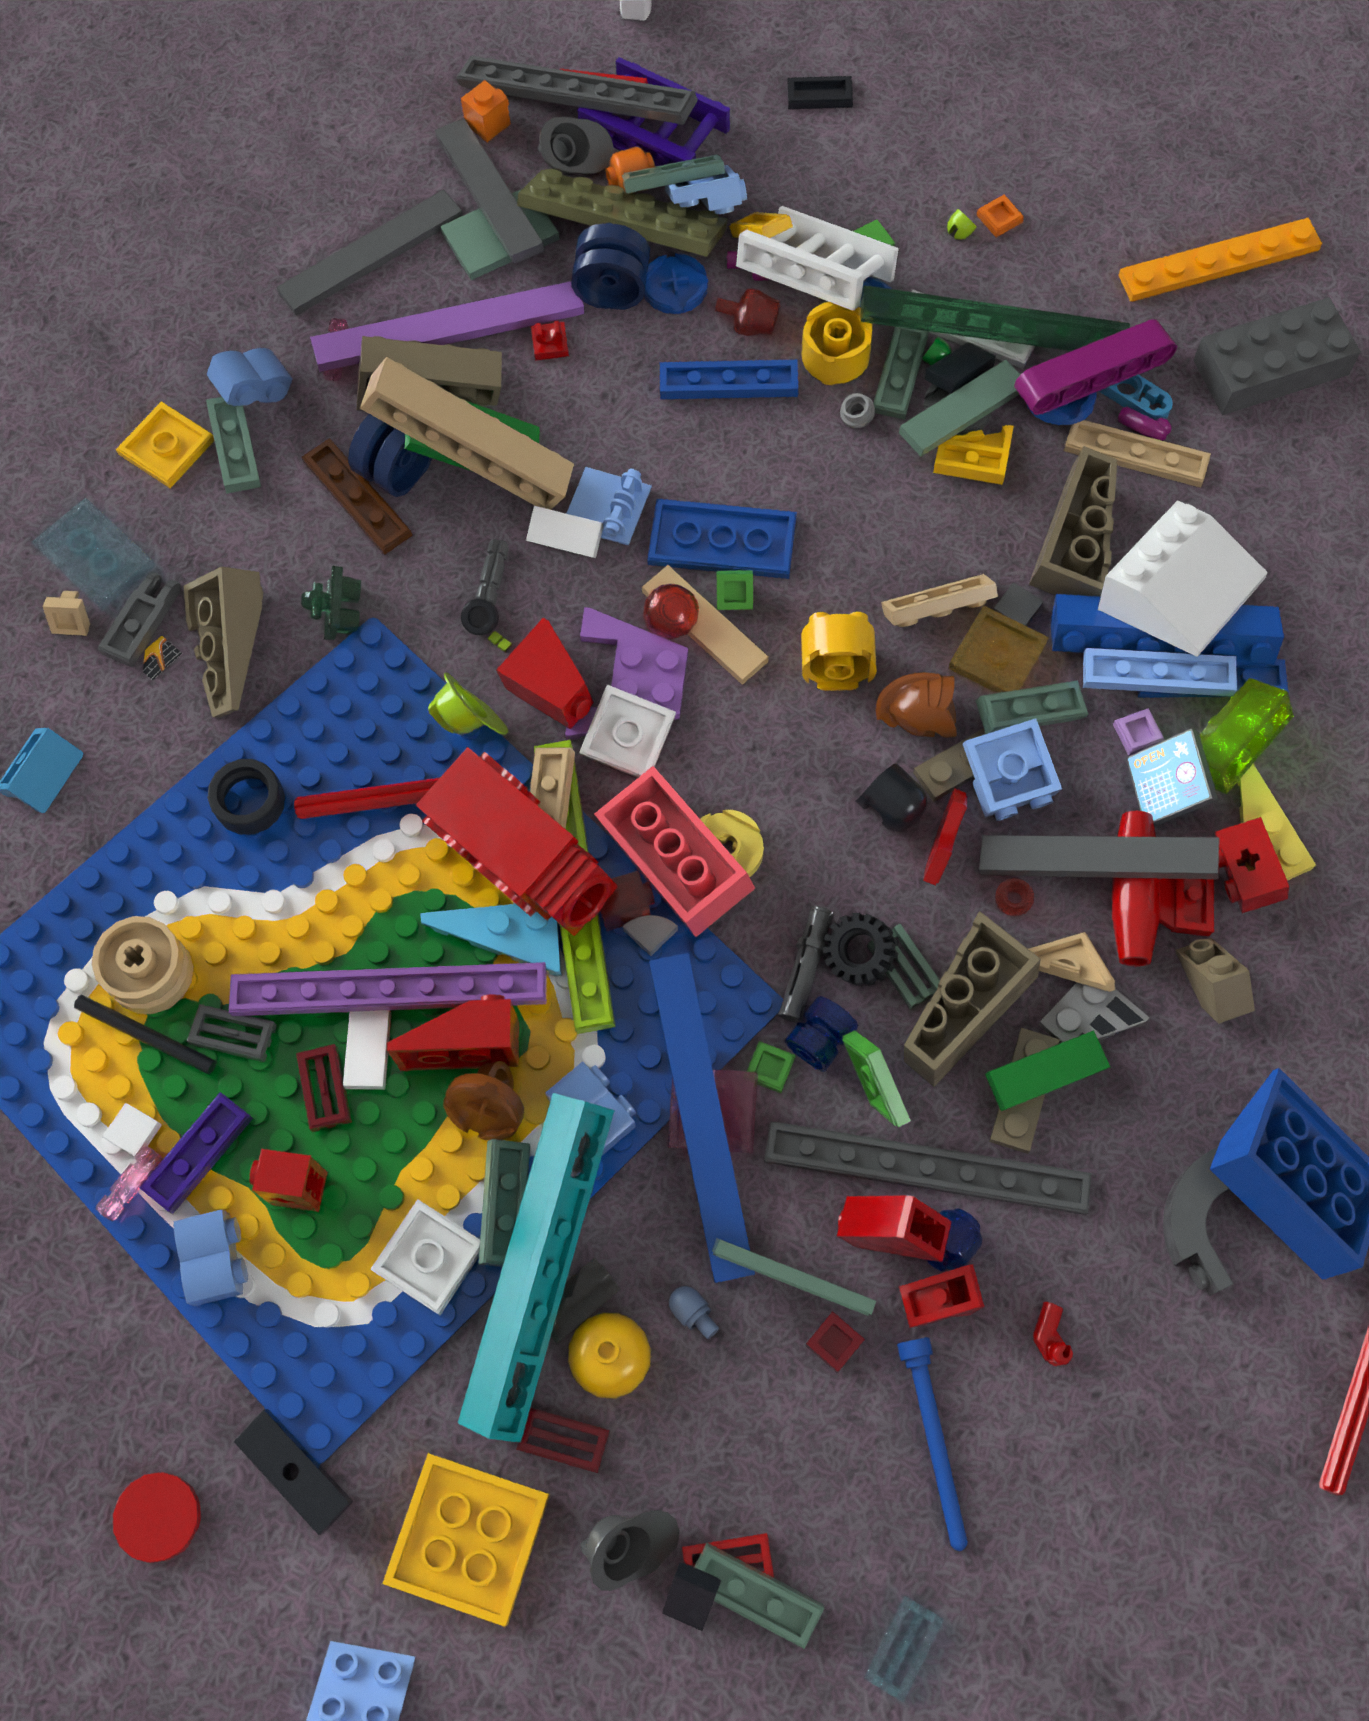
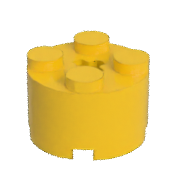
M831 302L820 304L810 311L803 328L802 362L806 370L813 377L820 380L821 383L834 385L852 381L859 377L868 367L872 342V322L867 313L860 307L852 311Z
M817 612L809 617V623L803 628L801 633L802 676L807 683L811 679L817 682V688L823 691L854 690L859 688L858 682L868 678L869 683L874 679L877 672L875 630L869 623L868 616L865 613L853 612L850 614L829 615L825 612Z

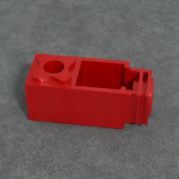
M467 747L416 804L427 815L422 822L530 917L536 911L547 921L552 917L575 936L586 923L591 921L600 912L607 899L618 888V885L597 865L599 862L577 844L579 841L538 806L541 802L524 784L486 752H483L479 757Z

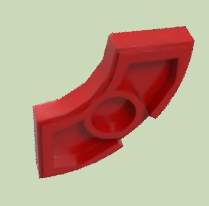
M955 788L941 819L924 872L923 881L935 886L939 883L952 855L955 838L967 809V793Z

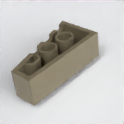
M362 336L356 410H361L360 406L370 377L386 357L404 365L407 369L428 381L434 382L437 386L460 399L480 406H494L498 404L501 391L502 352L490 351L484 348L455 347L450 344L436 345L421 343L415 340L402 341L386 339L380 336Z
M1085 446L1082 448L1069 472L1028 585L1053 595L1101 596L1105 577L1111 565L1110 537L1113 532L1114 523L1112 505L1115 501L1117 459Z
M979 911L967 937L960 944L947 972L945 971L938 983V988L931 1001L927 1003L904 1044V1062L935 1087L1038 978L1041 959Z

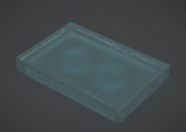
M86 497L32 541L34 547L101 611L156 566L146 553Z

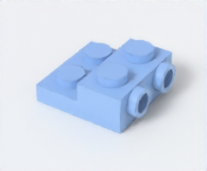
M728 165L724 166L725 174L665 186V191L674 204L679 203L680 207H690L699 204V199H701L709 211L714 210L715 214L734 211V206L741 205L743 200H747L744 180L740 179L738 173H735Z
M1036 718L966 740L962 744L975 778L972 784L985 818L995 815L996 821L1010 818L1018 814L1017 807L1030 804L1032 810L1047 806L1054 802L1052 796H1055L1062 790Z

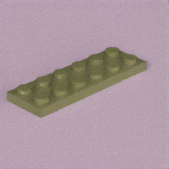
M555 169L541 170L518 193L517 206L590 226L604 223L624 225L637 231L647 241L706 257L724 235L728 219L719 217L713 211H696L687 207H680L679 203L674 204L673 202L666 203L655 200V197L650 194L641 193L636 195L626 193L619 186L594 184L589 178L564 176Z

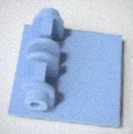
M585 467L566 514L602 522L603 531L601 538L629 546L652 485L642 483L641 473L635 469H628L620 477Z
M330 1641L306 1721H399L415 1656Z

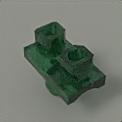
M332 565L331 578L327 580L326 592L323 591V584L313 583L312 590L306 591L301 595V605L311 611L312 619H321L322 611H325L323 640H335L337 633L352 634L357 631L360 617L359 610L341 608V601L358 603L361 593V580L343 576V567Z

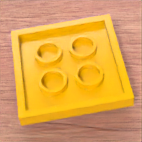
M428 1453L382 1584L507 1627L550 1494Z

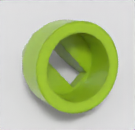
M959 209L954 212L947 224L949 234L958 229L954 235V239L958 240L967 238L977 228Z

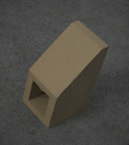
M1211 937L1208 939H1198L1191 942L1190 945L1176 950V954L1202 1009L1218 1024L1255 1011L1249 970Z

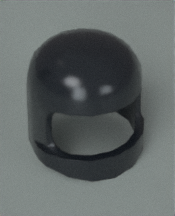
M897 763L882 772L855 801L863 809L872 806L881 815L882 825L893 832H900L914 825L923 815L928 803L924 789Z

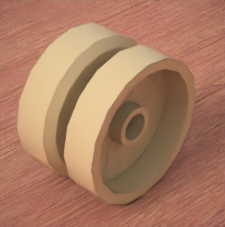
M136 916L118 921L102 933L94 947L91 964L95 979L101 987L122 1007L137 1014H156L175 1005L184 997L192 983L194 967L189 951L164 923L151 917Z

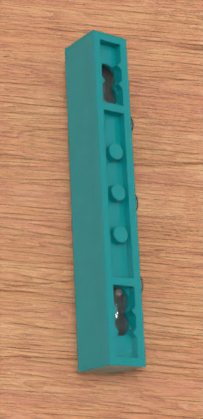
M556 1093L552 1094L458 1420V1424L488 1439L521 1443L615 1110Z

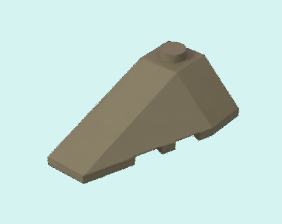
M221 566L184 585L186 623L189 631L197 629L200 645L194 648L196 659H203L208 667L202 681L213 718L223 717L239 710L262 610L263 589L260 585V572Z

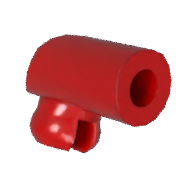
M1044 1302L1033 1332V1340L1042 1357L1053 1366L1067 1365L1073 1357V1350L1070 1345L1065 1344L1057 1331L1064 1309L1056 1304Z

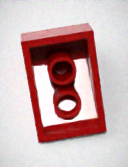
M487 994L481 996L480 1000H469L387 1042V1052L400 1071L480 1068L483 1064L496 1061L505 1062L509 1067H519V1020L511 999H505L504 996L498 994Z

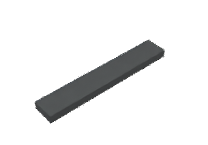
M463 118L436 129L437 140L512 262L515 264L544 252L543 242L521 207L517 206L516 199L466 120Z
M443 189L277 286L278 294L297 316L440 232V226L462 217V210Z
M982 835L979 871L981 875L1218 879L1220 840L1219 837Z

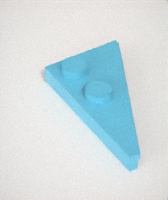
M516 904L420 913L421 924L431 927L435 932L446 936L448 934L469 941L470 945L497 955L510 956L519 963L545 962L549 974L562 976L558 922L552 917L547 921L537 911L530 917Z

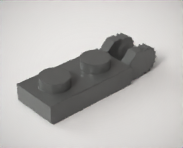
M154 571L148 573L139 588L133 591L99 644L98 650L100 653L133 668L169 611V607H171L180 593V583L173 579L167 581V584L162 588L157 598H154L155 592L161 585L162 575Z

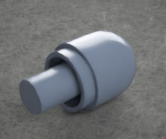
M681 1286L672 1292L669 1298V1308L684 1327H688L690 1330L696 1327L707 1340L719 1330L716 1323L708 1316L711 1312V1309L708 1307L709 1303L698 1291L689 1286Z

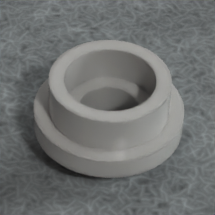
M860 393L851 394L846 397L840 409L842 421L851 428L866 426L875 415V406L872 400ZM857 410H863L858 415H852Z

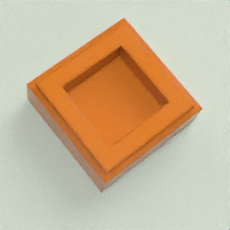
M1005 194L977 209V217L995 237L1018 226L1024 220L1022 213Z

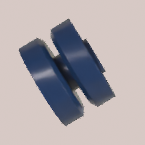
M595 224L584 229L577 240L571 287L575 295L586 304L596 308L626 310L636 306L644 298L650 256V247L647 240L637 231L619 224Z
M368 414L361 422L354 434L348 457V463L352 471L370 482L375 481L376 486L394 497L407 494L424 475L432 461L430 457L406 450L405 433L371 414Z

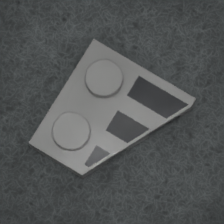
M1077 982L1040 1021L1038 1026L1051 1037L1060 1039V1044L1093 1030L1098 1040H1103L1127 1029L1140 1027L1150 1017L1116 988L1114 991L1108 992Z

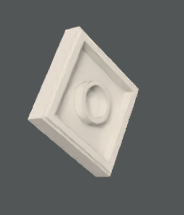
M607 685L579 754L639 778L652 766L655 767L676 712Z
M417 1199L371 1267V1270L433 1312L441 1315L478 1259L480 1239Z

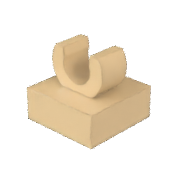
M63 591L60 598H46L42 607L52 634L87 636L90 622L83 600L78 599V591Z

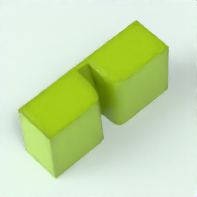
M496 631L488 637L490 642L494 645L498 644L497 647L504 652L512 646L511 642L503 638Z

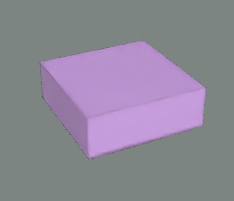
M1149 708L1117 719L1113 723L1129 756L1165 740Z

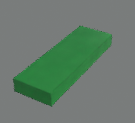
M1093 1030L991 1070L985 1076L1000 1110L1004 1111L1110 1068V1065Z

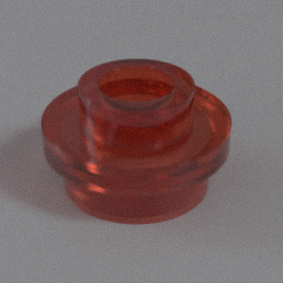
M1010 878L998 886L995 893V901L1003 913L1010 916H1021L1031 909L1034 903V892L1031 886L1024 880ZM1012 892L1017 893L1021 897V902L1012 903L1008 900L1007 895Z

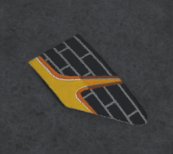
M163 636L159 637L145 650L143 672L150 679L154 680L182 652Z

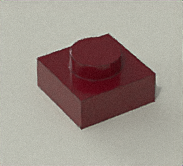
M832 1311L805 1346L838 1374L865 1339Z

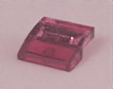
M713 1069L729 1151L753 1153L758 1073ZM672 1077L668 1147L687 1149Z

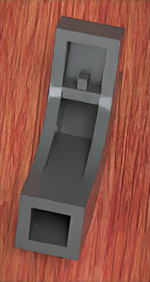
M1218 1147L1202 1155L1178 1177L1169 1192L1163 1214L1165 1244L1174 1266L1189 1259L1192 1264L1189 1267L1192 1280L1200 1290L1206 1289L1209 1296L1233 1285L1209 1241L1206 1230L1207 1213L1216 1197L1230 1191L1210 1170Z

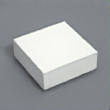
M125 1102L102 1137L140 1159L162 1124Z

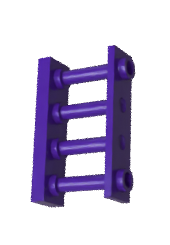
M620 57L615 61L616 75L647 78L648 84L690 90L646 70L636 63H631ZM696 93L697 102L689 117L701 123L684 146H679L667 140L679 125L677 123L664 121L656 133H651L640 127L646 118L630 116L628 120H624L613 115L612 112L579 107L577 110L578 119L597 122L607 130L612 138L613 148L622 151L633 147H640L645 153L649 152L651 154L655 167L696 159L695 152L713 128L725 134L730 130V108Z

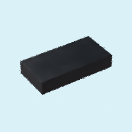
M852 76L787 78L788 109L852 108Z
M968 342L928 367L925 373V380L949 393H953L994 367L996 356Z
M680 1562L662 1614L703 1631L721 1583L720 1578Z

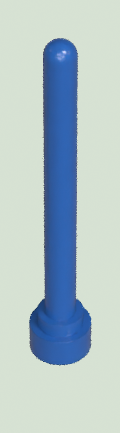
M930 1337L898 1343L900 1361H905L906 1368H911L950 1544L954 1550L962 1551L967 1547L968 1541L927 1366L931 1364L930 1355H933Z

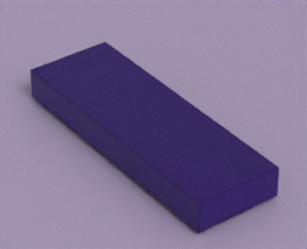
M220 1092L139 1188L169 1213L174 1214L253 1118Z

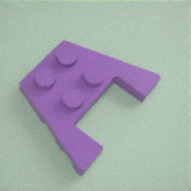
M584 607L580 633L581 642L617 645L611 686L676 712L674 720L680 719L688 648L594 609ZM590 707L588 714L583 719L578 720L572 729L566 727V740H576L587 735L597 710L596 707Z

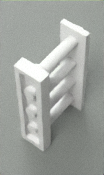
M784 206L779 208L778 214L790 215L792 228L771 238L747 229L739 234L737 267L852 311L860 306L863 282L872 275L888 282L894 280L899 248Z

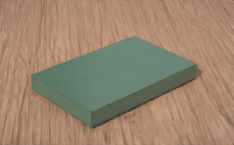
M520 189V190H518V191L512 193V195H513L514 198L516 199L517 203H518V193H519L522 189ZM521 207L543 242V246L559 240V232L546 213ZM480 208L440 226L442 235L470 280L512 262Z

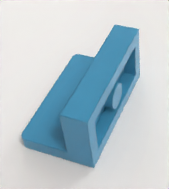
M35 728L1 778L0 793L7 797L18 798L37 812L45 813L83 757V752L51 729Z

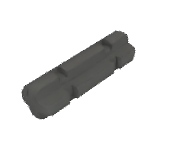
M492 539L489 542L487 550L489 555L485 557L479 581L481 585L478 586L476 599L488 600L494 605L498 596L496 591L500 588L505 568L504 560H507L509 552L508 544L504 540Z

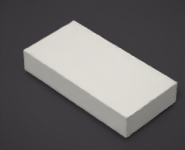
M534 506L526 541L596 558L603 531V523Z
M390 1010L349 1013L343 1079L345 1089L385 1090L388 1061L387 1042H389L391 1025Z

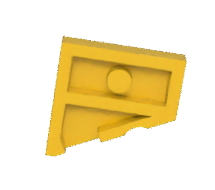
M1002 426L1001 432L984 435L983 430L968 432L965 435L953 436L938 446L933 473L1003 485L1014 426Z

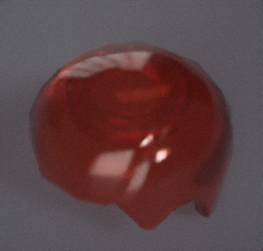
M664 584L655 588L644 602L642 617L650 633L668 640L676 639L687 635L697 624L699 605L695 595L687 588L678 584Z

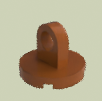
M502 1061L483 1064L477 1074H464L456 1077L449 1085L443 1101V1107L448 1118L460 1130L468 1133L469 1129L479 1133L478 1138L484 1140H503L513 1136L524 1117L522 1101L513 1090L514 1080L509 1066Z

